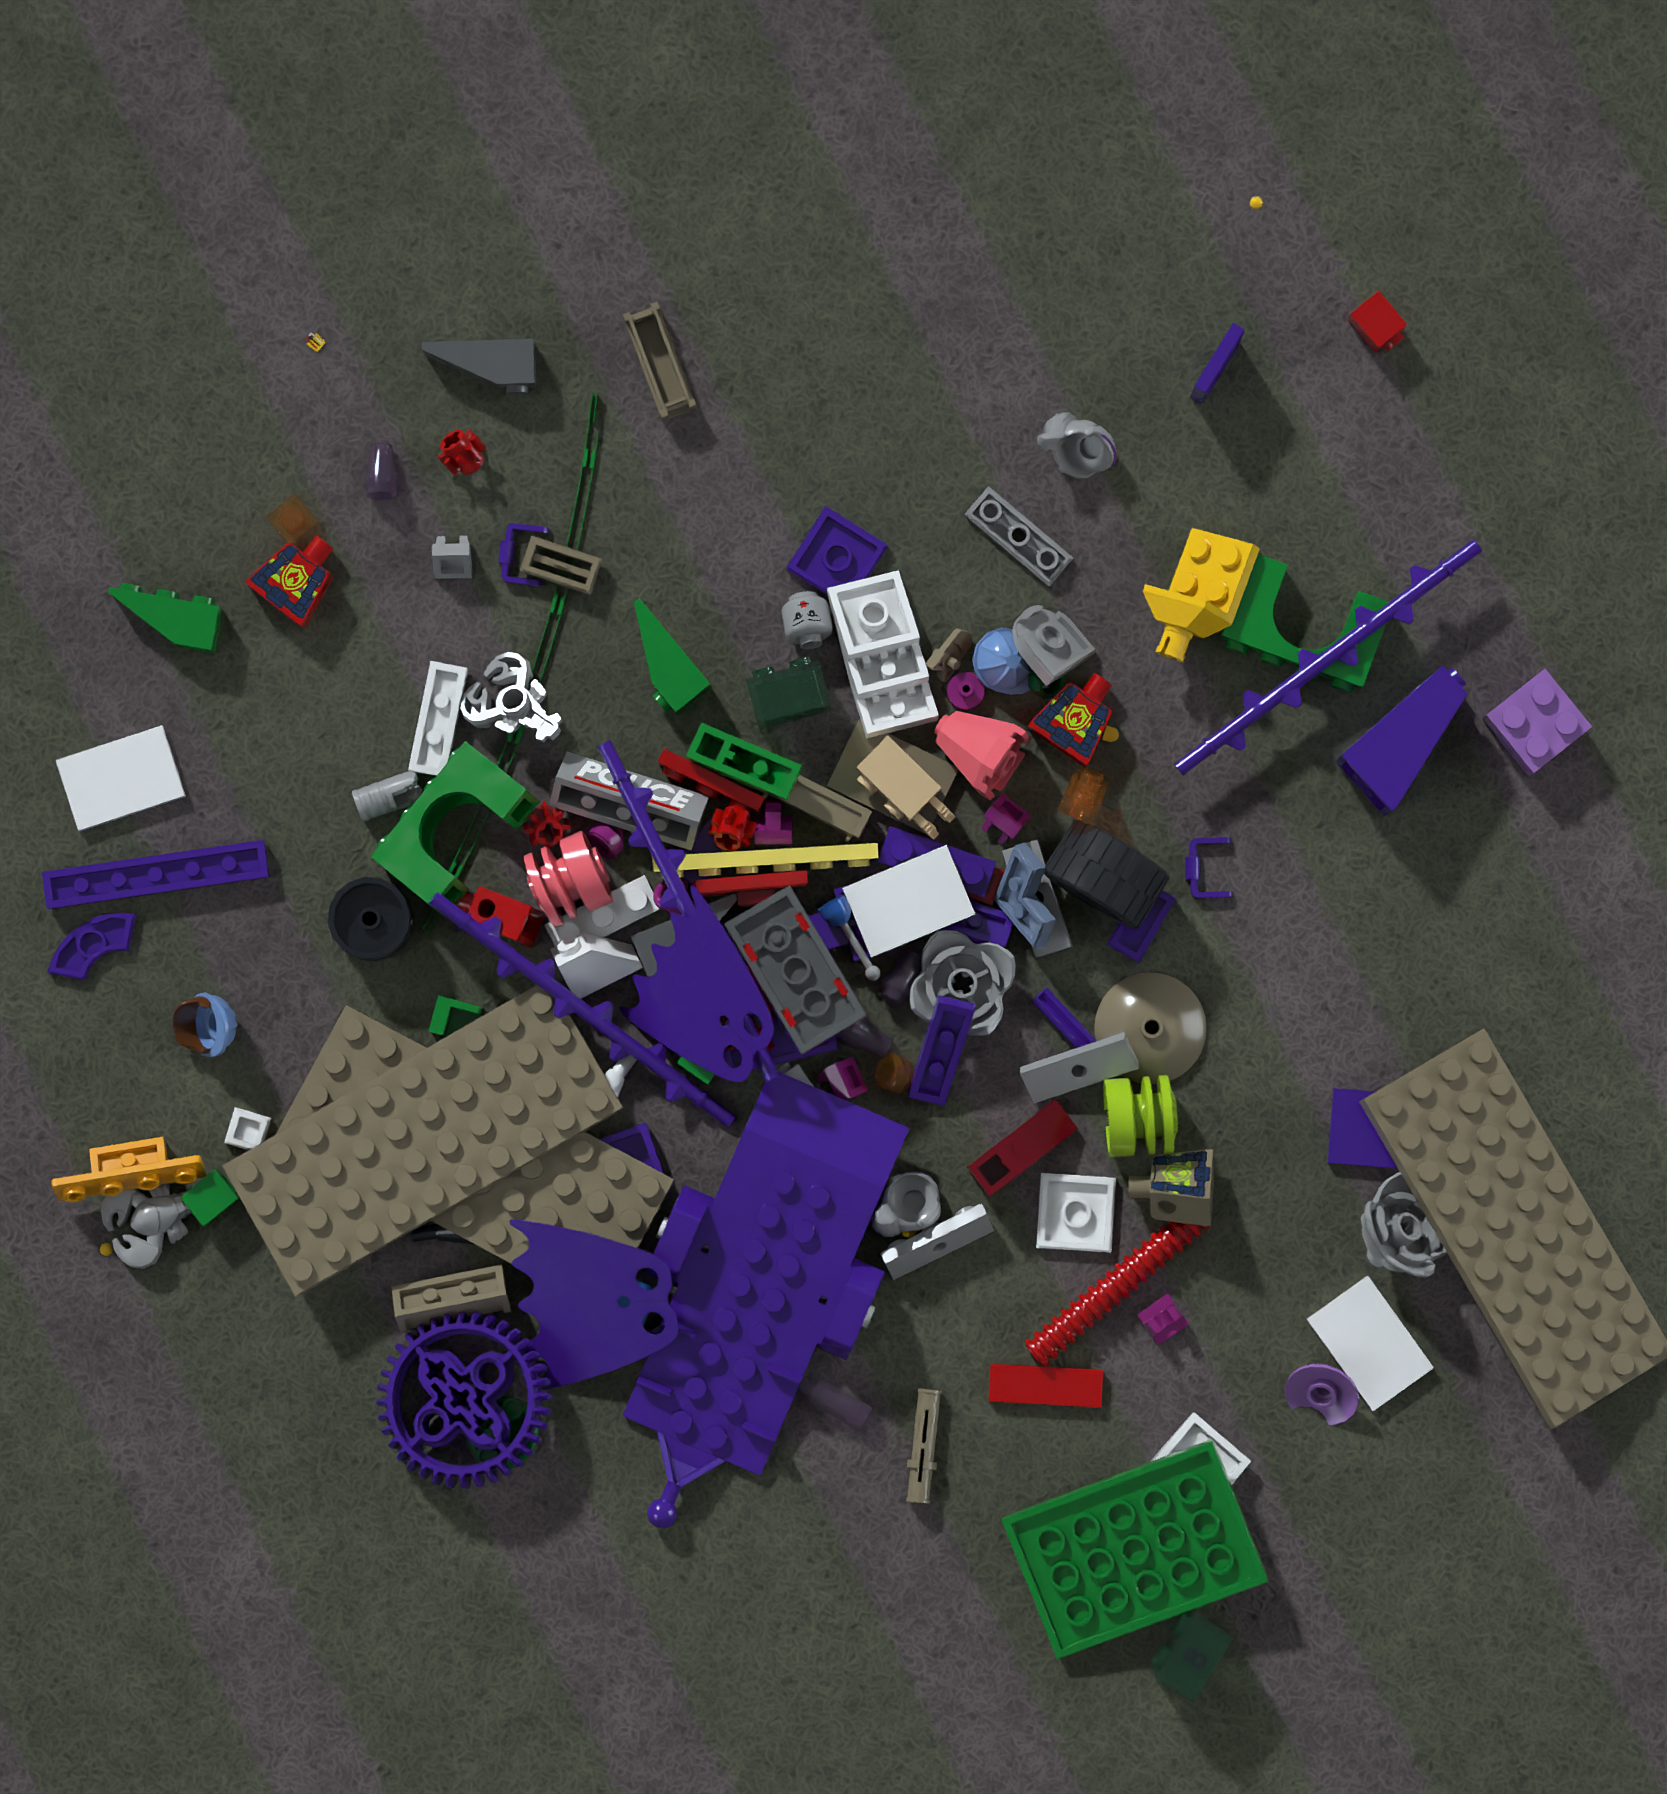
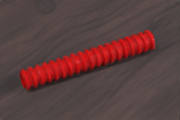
M1168 1221L1169 1224L1166 1227L1161 1225L1159 1233L1150 1234L1151 1239L1148 1242L1143 1240L1141 1242L1142 1247L1140 1249L1134 1248L1132 1250L1133 1255L1130 1257L1124 1256V1262L1121 1265L1116 1263L1114 1271L1110 1272L1108 1270L1105 1273L1107 1277L1103 1280L1098 1278L1096 1280L1097 1285L1094 1288L1090 1285L1087 1288L1088 1293L1085 1295L1083 1293L1079 1294V1300L1076 1303L1071 1301L1069 1303L1071 1307L1068 1310L1063 1308L1060 1311L1062 1315L1058 1318L1053 1316L1051 1318L1053 1322L1050 1325L1045 1323L1042 1326L1044 1330L1040 1333L1038 1331L1033 1333L1035 1337L1031 1341L1027 1338L1024 1341L1026 1348L1041 1365L1046 1367L1049 1365L1048 1360L1051 1357L1054 1359L1058 1357L1057 1352L1059 1350L1065 1351L1067 1349L1066 1344L1069 1342L1075 1343V1337L1078 1334L1083 1336L1085 1328L1089 1327L1091 1329L1094 1327L1093 1322L1096 1319L1101 1321L1104 1312L1109 1314L1112 1311L1111 1306L1114 1304L1116 1306L1120 1305V1299L1123 1296L1128 1298L1130 1290L1136 1291L1139 1289L1137 1284L1141 1281L1146 1283L1148 1281L1146 1277L1149 1274L1154 1276L1157 1273L1156 1268L1159 1266L1161 1268L1165 1267L1166 1264L1164 1262L1167 1259L1172 1261L1175 1258L1173 1254L1176 1251L1181 1253L1184 1250L1182 1246L1185 1244L1191 1245L1193 1243L1191 1239L1194 1236L1199 1238L1202 1235L1200 1231L1203 1229L1208 1230L1210 1226Z

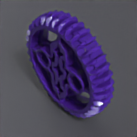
M462 1311L457 1315V1323L450 1314H445L443 1326L436 1318H431L430 1326L432 1330L429 1331L426 1326L419 1324L417 1325V1331L420 1337L417 1338L409 1332L405 1334V1338L410 1345L406 1347L397 1343L395 1349L401 1354L399 1359L388 1356L387 1362L395 1366L392 1372L382 1370L381 1375L389 1378L388 1385L379 1384L377 1389L387 1393L386 1399H378L376 1403L377 1406L387 1407V1412L379 1414L378 1420L390 1422V1425L382 1429L383 1435H395L388 1443L389 1448L403 1447L396 1456L399 1461H404L411 1456L407 1464L409 1471H415L421 1465L419 1470L420 1478L427 1479L433 1472V1484L440 1485L446 1476L445 1482L448 1488H455L459 1478L461 1488L469 1489L472 1477L476 1487H484L485 1474L491 1483H497L499 1481L497 1469L504 1476L508 1477L512 1474L509 1462H512L513 1465L519 1468L524 1465L523 1460L518 1456L520 1452L530 1457L534 1454V1451L527 1444L529 1441L537 1444L541 1443L542 1438L535 1435L534 1432L536 1428L541 1430L548 1428V1425L539 1421L540 1414L546 1416L551 1414V1409L541 1407L542 1401L552 1400V1394L541 1393V1388L549 1386L551 1382L548 1378H538L539 1374L547 1370L545 1364L533 1365V1362L541 1356L539 1351L534 1350L526 1354V1351L532 1344L530 1339L525 1338L517 1343L522 1332L514 1328L507 1334L509 1322L502 1320L495 1328L496 1317L488 1315L483 1323V1317L480 1312H473L469 1322V1317ZM471 1334L483 1336L497 1342L507 1350V1353L505 1355L496 1352L484 1353L466 1367L452 1352L443 1349L429 1351L428 1348L433 1343L446 1337ZM417 1357H420L418 1379L432 1398L416 1414L414 1421L415 1437L411 1438L402 1417L401 1392L410 1366ZM517 1362L525 1377L528 1405L525 1420L518 1435L512 1443H508L511 1431L510 1420L504 1410L498 1405L497 1400L512 1386L515 1376L513 1363ZM434 1363L446 1366L443 1369V1374L447 1381L435 1377L438 1372ZM495 1364L499 1368V1379L489 1385L485 1381L484 1374L489 1366ZM458 1375L471 1378L474 1385L463 1382ZM458 1391L470 1394L467 1397V1402L471 1409L459 1405L462 1400ZM440 1415L444 1421L443 1429L439 1434L433 1435L429 1430L430 1420L434 1416ZM454 1415L465 1417L471 1425L457 1422ZM482 1419L494 1422L491 1429L495 1437L482 1434L486 1429ZM463 1433L475 1447L486 1451L499 1449L500 1453L482 1463L458 1466L446 1464L432 1458L422 1451L421 1447L423 1445L434 1448L444 1447Z

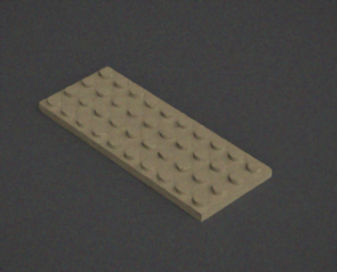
M538 985L530 988L222 1166L296 1297L624 1109L570 1014L560 1019L554 1016V997Z
M346 1005L276 1134L423 1051L426 1047ZM583 1132L431 1221L511 1264L515 1258L525 1253L529 1248L527 1237L509 1223L513 1219L586 1232L639 1249L675 1180Z
M1484 1028L1359 1101L1550 1429L1564 1423L1667 1358L1666 1337Z

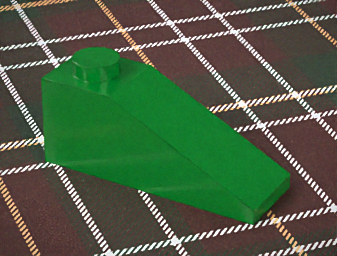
M638 598L634 602L651 681L657 690L652 697L666 713L672 709L678 716L711 689V684L642 600Z
M702 722L686 755L691 762L727 780L784 800H788L803 768L802 765Z

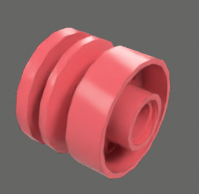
M584 831L577 832L560 840L562 858L556 859L548 847L541 848L544 866H541L533 852L524 855L527 881L533 897L553 927L564 924L560 909L562 906L571 920L578 918L575 900L581 898L586 908L591 912L614 902L608 884L610 877L599 851L596 847H592Z

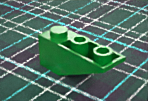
M120 583L119 589L109 587V594L179 648L215 654L223 609L215 606V599L193 596V601L178 599L179 593L157 589L156 595L141 593V586L128 583Z

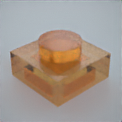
M296 493L266 516L284 539L292 544H295L319 524V521Z

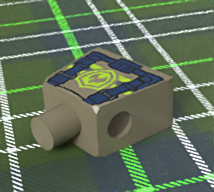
M1213 1149L1155 1155L1152 1158L1151 1176L1129 1175V1198H1150L1151 1216L1156 1220L1211 1226L1214 1191Z

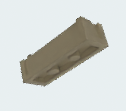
M654 302L650 304L651 308L633 315L630 312L625 313L623 318L662 422L696 410L697 406L662 317L659 304Z
M799 775L788 800L767 793L763 795L765 801L768 796L781 800V802L847 834L848 836L845 841L848 843L852 837L857 840L860 839L872 815L871 810Z
M502 1264L392 1286L394 1313L400 1333H407L408 1329L416 1328L419 1324L424 1326L430 1325L431 1318H436L441 1323L445 1314H450L453 1320H456L458 1313L462 1311L466 1313L467 1317H471L473 1312H480L481 1314L501 1310L504 1313L511 1312L506 1293L508 1286Z

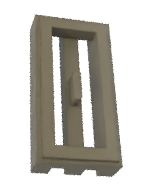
M531 536L520 572L591 595L603 560ZM536 546L591 564V569L588 571L534 553ZM531 560L586 578V584L531 567Z

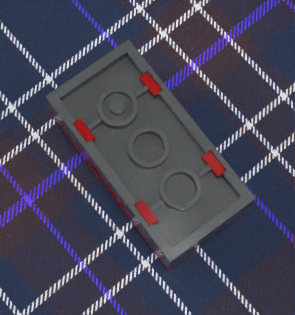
M790 885L725 923L727 930L802 1055L867 1017Z

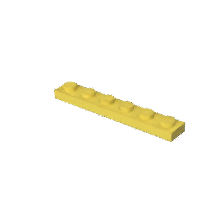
M878 843L685 854L686 857L676 871L681 878L684 877L683 870L698 869L699 876L721 875V868L736 867V874L758 873V865H773V872L796 870L795 863L810 862L811 869L833 868V861L847 860L848 867L870 866V859L878 858ZM652 857L653 871L659 872V869Z

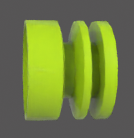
M1158 1075L1157 1092L1152 1093L1150 1077L1144 1076L1141 1082L1140 1094H1133L1129 1078L1104 1079V1110H1108L1109 1126H1106L1109 1157L1134 1156L1136 1140L1139 1138H1144L1148 1154H1155V1137H1161L1164 1154L1174 1153V1141L1178 1132L1176 1098L1171 1089L1168 1075Z

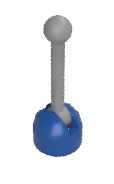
M841 895L820 907L818 911L829 925L841 926L866 968V977L872 981L877 980L880 976L879 968L872 965L847 923L851 916V908L845 896Z

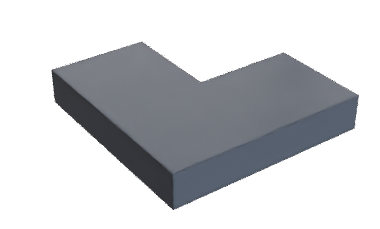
M1022 843L1015 845L994 901L1035 949L1046 946L1056 919L1035 895L1046 867L1027 844Z

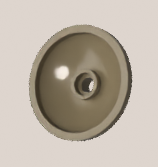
M1146 972L1121 980L1107 992L1096 1013L1094 1033L1095 1039L1099 1041L1125 1032L1139 1062V1069L1121 1074L1120 1076L1129 1078L1130 1081L1141 1083L1144 1076H1149L1151 1084H1157L1158 1075H1168L1169 1081L1188 1071L1196 1062L1206 1039V1018L1201 1003L1188 986L1169 975ZM1149 1020L1157 1022L1159 1026L1158 1032L1154 1035H1150L1145 1031V1024Z

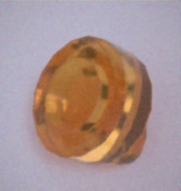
M889 1053L882 1057L876 1067V1083L885 1090L903 1093L910 1085L913 1067L907 1058L895 1053Z

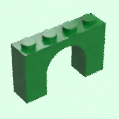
M1258 554L1231 626L1223 629L1220 640L1226 641L1225 648L1233 652L1246 655L1248 650L1261 654V661L1266 664L1281 668L1283 663L1297 667V672L1300 670L1298 652L1302 649L1288 643L1280 635L1273 619L1274 602L1288 565ZM1357 591L1339 637L1326 647L1307 651L1320 655L1356 628L1355 609L1362 606L1377 612L1389 602ZM1385 625L1356 646L1358 664L1354 667L1337 660L1318 675L1332 680L1331 687L1339 691L1351 694L1353 688L1361 690ZM1318 675L1315 676V677H1314L1313 679H1311V680L1316 681L1317 678H1318Z
M465 741L460 748L452 752L448 758V763L439 774L426 784L424 792L416 802L403 812L400 821L389 835L380 840L371 858L426 903H429L434 894L439 892L456 905L469 888L444 869L435 857L433 839L441 820L457 807L467 804H478L493 811L517 831L540 801Z

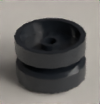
M363 877L348 882L335 894L329 906L328 925L332 938L343 951L364 961L379 962L394 957L406 947L413 933L415 916L410 901L399 888L381 878ZM367 912H372L377 916V921L372 926H367L364 923L367 920Z

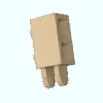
M888 735L856 767V771L861 774L857 781L872 795L878 791L887 800L883 806L898 821L903 817L909 822L913 820L933 840L939 833L930 821H927L919 814L929 803L936 810V813L949 823L955 818L953 813L935 797L942 787Z

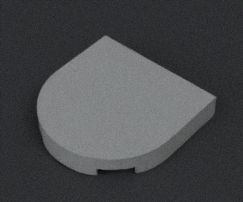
M1035 605L1027 608L1016 619L1012 635L1014 644L1022 658L1042 682L1048 686L1088 660L1096 650L1065 614L1060 611L1054 613L1042 609L1043 606Z

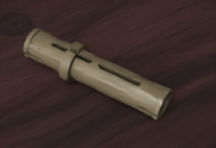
M918 1388L911 1460L907 1459L910 1475L906 1501L930 1504L932 1472L937 1470V1462H934L942 1391ZM928 1409V1410H929V1415H928L926 1442L924 1443V1442H923V1437H924L925 1418H926V1410ZM922 1449H924L922 1481L919 1482Z

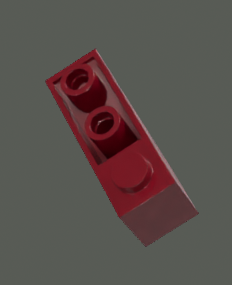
M1055 1099L966 1168L988 1197H990L1078 1128Z

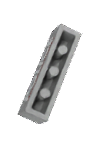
M566 752L555 778L549 806L634 832L637 827L617 785L612 783L614 779L607 765L590 758ZM626 770L627 773L630 772L631 774L630 779L634 787L651 788L654 792L645 809L661 841L692 850L701 827L709 796Z

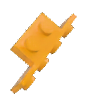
M164 1137L89 1149L92 1173L52 1179V1188L58 1201L74 1203L80 1202L89 1196H116L123 1191L138 1188L141 1190H153L162 1184L174 1182L189 1184L198 1178L206 1177L207 1172L199 1155L168 1160Z

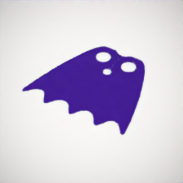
M691 886L695 905L693 915L685 917L677 913H670V919L675 932L673 945L670 947L658 944L651 945L657 963L656 973L651 977L633 975V981L640 997L639 1004L634 1008L621 1006L619 1008L624 1017L680 1056L719 1077L734 1082H742L753 1069V1056L756 1051L765 1049L774 1035L772 1018L758 987L733 942L695 886ZM748 1013L757 1015L761 1020L762 1031L758 1036H751L745 1030L744 1017ZM722 1015L727 1016L730 1024L727 1028L720 1024L719 1019ZM728 1045L737 1047L741 1052L742 1063L738 1068L730 1067L724 1059V1049Z
M513 1219L509 1221L529 1241L528 1250L512 1261V1265L526 1273L534 1284L531 1295L519 1302L518 1307L533 1315L540 1323V1331L531 1340L532 1344L527 1352L539 1351L540 1358L545 1360L548 1365V1372L544 1378L550 1379L551 1384L547 1387H542L543 1390L575 1383L616 1370L661 1350L677 1337V1314L668 1303V1293L672 1289L671 1272L667 1264L660 1258L641 1249L586 1232ZM641 1268H651L657 1273L659 1278L657 1287L652 1290H644L637 1284L636 1273ZM620 1296H627L629 1298L630 1306L628 1308L619 1306L618 1298ZM656 1312L664 1318L665 1328L660 1334H650L643 1328L642 1319L645 1314Z

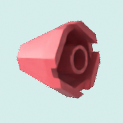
M955 711L950 716L944 715L934 731L938 735L935 741L977 793L988 800L995 797L991 791L993 788L998 791L1004 789L1025 756V753L1019 750L1021 744L1023 743L1028 746L1031 740L1027 731L1013 723Z

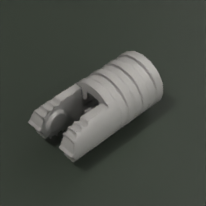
M411 770L353 790L352 795L362 821L366 822L414 804L424 792L417 785V774Z

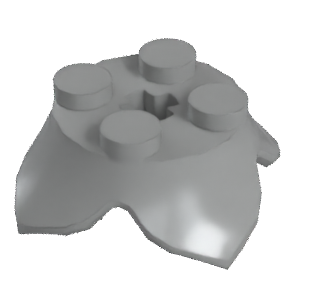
M936 931L923 949L921 957L922 972L914 980L910 989L911 1010L925 1021L930 1022L938 995L974 1003L975 1012L967 1035L983 1036L990 1034L1002 1018V998L1012 985L1015 977L1014 956L998 944L989 942L976 944L966 935L957 931ZM957 974H961L963 978L970 976L973 984L968 987L971 991L967 994H963L961 990L954 991L951 985L956 983L953 978Z
M1398 1172L1386 1179L1379 1187L1373 1201L1367 1202L1365 1212L1361 1215L1362 1236L1368 1249V1260L1376 1267L1384 1266L1386 1269L1398 1273L1407 1272L1418 1277H1428L1435 1271L1433 1261L1445 1256L1447 1251L1402 1174Z

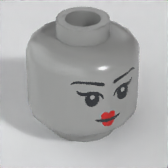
M805 591L793 594L782 607L781 615L785 637L791 643L800 645L802 649H814L820 647L822 640L831 635L833 626L829 604L824 598L819 597L816 592Z

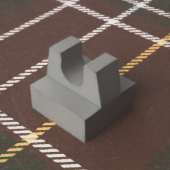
M437 536L436 543L432 544L435 579L472 578V560L468 537L460 536L459 544H446L445 536Z

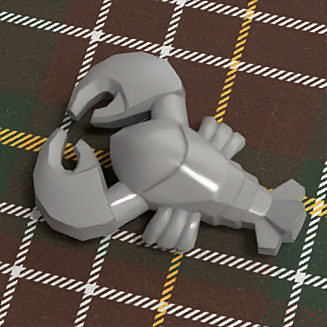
M507 652L498 655L484 672V676L488 680L495 674L502 672L499 676H495L492 679L494 684H515L502 689L498 693L494 708H491V694L486 688L482 690V696L477 700L478 693L483 687L479 682L471 685L461 697L460 709L463 717L476 728H489L491 723L496 722L494 724L496 728H500V730L508 733H515L522 725L525 728L537 730L536 739L543 743L547 739L554 740L561 732L559 725L563 721L558 713L547 716L540 705L546 697L545 688L538 683V680L534 679L531 682L530 690H528L533 673L530 662L520 654Z
M194 1181L192 1187L199 1181ZM162 1184L156 1189L149 1190L152 1198H148L137 1189L123 1191L116 1196H106L103 1199L101 1215L103 1224L108 1232L115 1231L113 1215L118 1213L117 1225L120 1228L127 1221L132 1206H134L136 1209L131 1218V1227L136 1232L147 1235V1241L132 1235H122L123 1240L130 1243V1249H126L118 1238L112 1240L114 1251L122 1262L132 1268H147L155 1264L161 1255L165 1232L168 1233L170 1243H175L176 1240L179 1241L188 1233V1229L181 1221L192 1213L181 1199L182 1195L186 1192L170 1195L169 1184Z

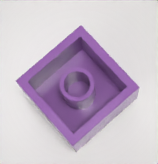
M1546 669L1542 670L1482 718L1528 777L1592 727Z

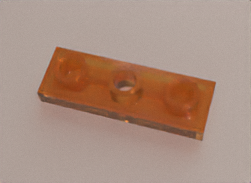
M1084 768L1083 771L1075 769L1057 811L1092 826L1109 786L1108 782L1103 780L1104 776L1093 769Z

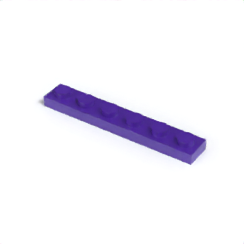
M265 840L45 871L42 872L46 908L50 910L270 878Z

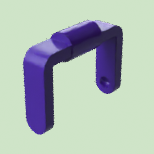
M517 523L508 525L505 541L500 543L498 563L502 564L501 577L503 581L511 584L542 587L543 581L509 577L510 565H513L515 551L513 538L514 530L549 534V528Z
M1231 837L1195 838L1189 843V857H1185V880H1190V893L1194 898L1233 897L1232 891L1198 892L1200 857H1197V844H1230Z

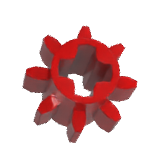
M471 429L465 434L462 430H454L447 434L440 444V448L444 453L439 455L438 459L454 476L459 471L463 475H470L477 471L484 462V456L480 452L484 451L486 446Z
M543 801L542 806L535 808L529 814L530 821L522 824L524 832L530 834L529 840L533 847L540 843L549 849L560 842L561 839H564L563 830L571 828L569 820L563 818L564 811L558 808L553 809L547 805L546 801Z
M730 805L725 808L724 812L720 809L715 810L708 834L714 835V842L719 848L725 851H736L741 845L746 848L749 847L757 823L750 821L751 816L746 809L741 806Z

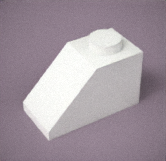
M582 933L576 937H568L561 941L558 946L550 949L570 991L580 999L643 968L632 944L588 933Z

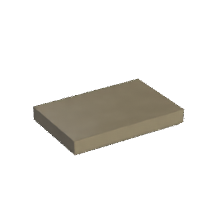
M858 720L826 786L827 788L898 821L883 806L887 800L878 791L872 795L857 781L861 774L856 771V767L888 735L942 787L935 797L942 803L944 802L959 771L955 765L888 733L866 739L862 722ZM929 803L919 813L932 824L937 816L936 810ZM903 817L898 821L927 835L913 820L909 822Z

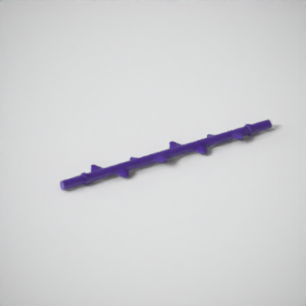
M1473 539L1445 561L1441 560L1439 562L1440 565L1432 571L1416 565L1410 568L1412 586L1377 612L1362 606L1355 609L1356 628L1320 655L1304 649L1298 652L1300 670L1268 694L1261 696L1250 690L1243 693L1245 711L1208 739L1206 737L1202 739L1203 742L1174 763L1177 770L1182 776L1211 754H1217L1216 751L1225 744L1242 751L1246 748L1244 730L1279 703L1296 709L1302 705L1299 688L1338 660L1352 667L1358 664L1356 646L1391 619H1396L1406 624L1412 623L1414 621L1412 604L1447 577H1453L1455 571L1481 553L1482 549Z
M611 740L599 745L598 749L614 779L612 781L613 785H617L637 825L628 842L631 846L648 847L665 880L668 889L659 901L661 908L679 909L682 916L691 917L695 907L676 871L686 855L683 850L665 849L645 809L654 795L651 788L634 787L630 779L631 774L626 772ZM749 1014L744 1017L745 1030L751 1036H758L759 1034ZM729 1019L724 1024V1028L729 1027ZM767 1049L757 1050L753 1057L766 1083L779 1077L780 1075Z
M439 892L434 894L428 903L455 923L458 926L457 929H463L499 956L497 974L500 977L504 978L517 971L522 973L555 998L554 1016L560 1019L575 1013L610 1039L609 1058L615 1062L631 1055L666 1081L665 1099L671 1103L686 1096L694 1102L693 1105L695 1107L699 1106L724 1126L728 1127L736 1117L735 1114L709 1096L707 1090H701L666 1063L667 1047L659 1043L647 1049L611 1022L613 1004L606 1001L594 1007L589 1006L554 979L555 962L552 959L535 965L499 938L501 925L499 918L493 917L479 923L471 917V913H465Z

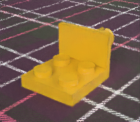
M1194 528L1191 529L1169 591L1146 584L1143 589L1155 620L1165 625L1164 633L1155 653L1171 660L1184 662L1187 647L1193 636L1204 639L1232 625L1260 550L1259 547L1252 543Z

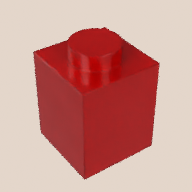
M1377 291L1354 310L1347 319L1375 353L1383 347L1389 352L1405 338L1401 332L1404 331L1407 323L1380 291Z

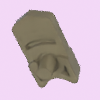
M956 628L943 645L933 651L932 656L925 664L926 667L936 671V677L946 683L953 673L960 668V661L973 645L971 634L966 630Z

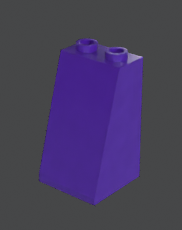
M1442 665L1335 761L1384 817L1398 806L1468 694L1463 689L1466 682L1453 668L1447 671Z

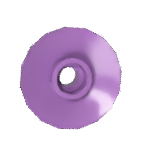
M1310 1364L1298 1368L1289 1375L1284 1388L1286 1401L1292 1410L1300 1406L1312 1407L1325 1416L1328 1425H1335L1348 1420L1354 1415L1359 1403L1358 1389L1352 1379L1341 1370L1328 1365Z

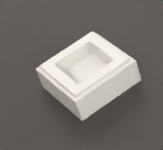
M235 1107L224 1143L246 1150L256 1147L265 1141L272 1118Z

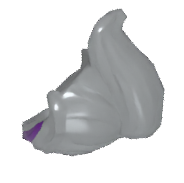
M1070 412L1057 413L1051 417L1044 426L1043 434L1037 437V444L1042 450H1052L1059 471L1075 478H1088L1096 472L1105 471L1113 466L1117 459V450L1112 436L1103 427L1092 421L1077 420Z
M920 1171L903 1172L902 1174L888 1177L887 1184L880 1196V1204L875 1207L870 1219L873 1230L883 1237H894L899 1235L901 1231H917L934 1224L941 1215L938 1184L930 1175Z

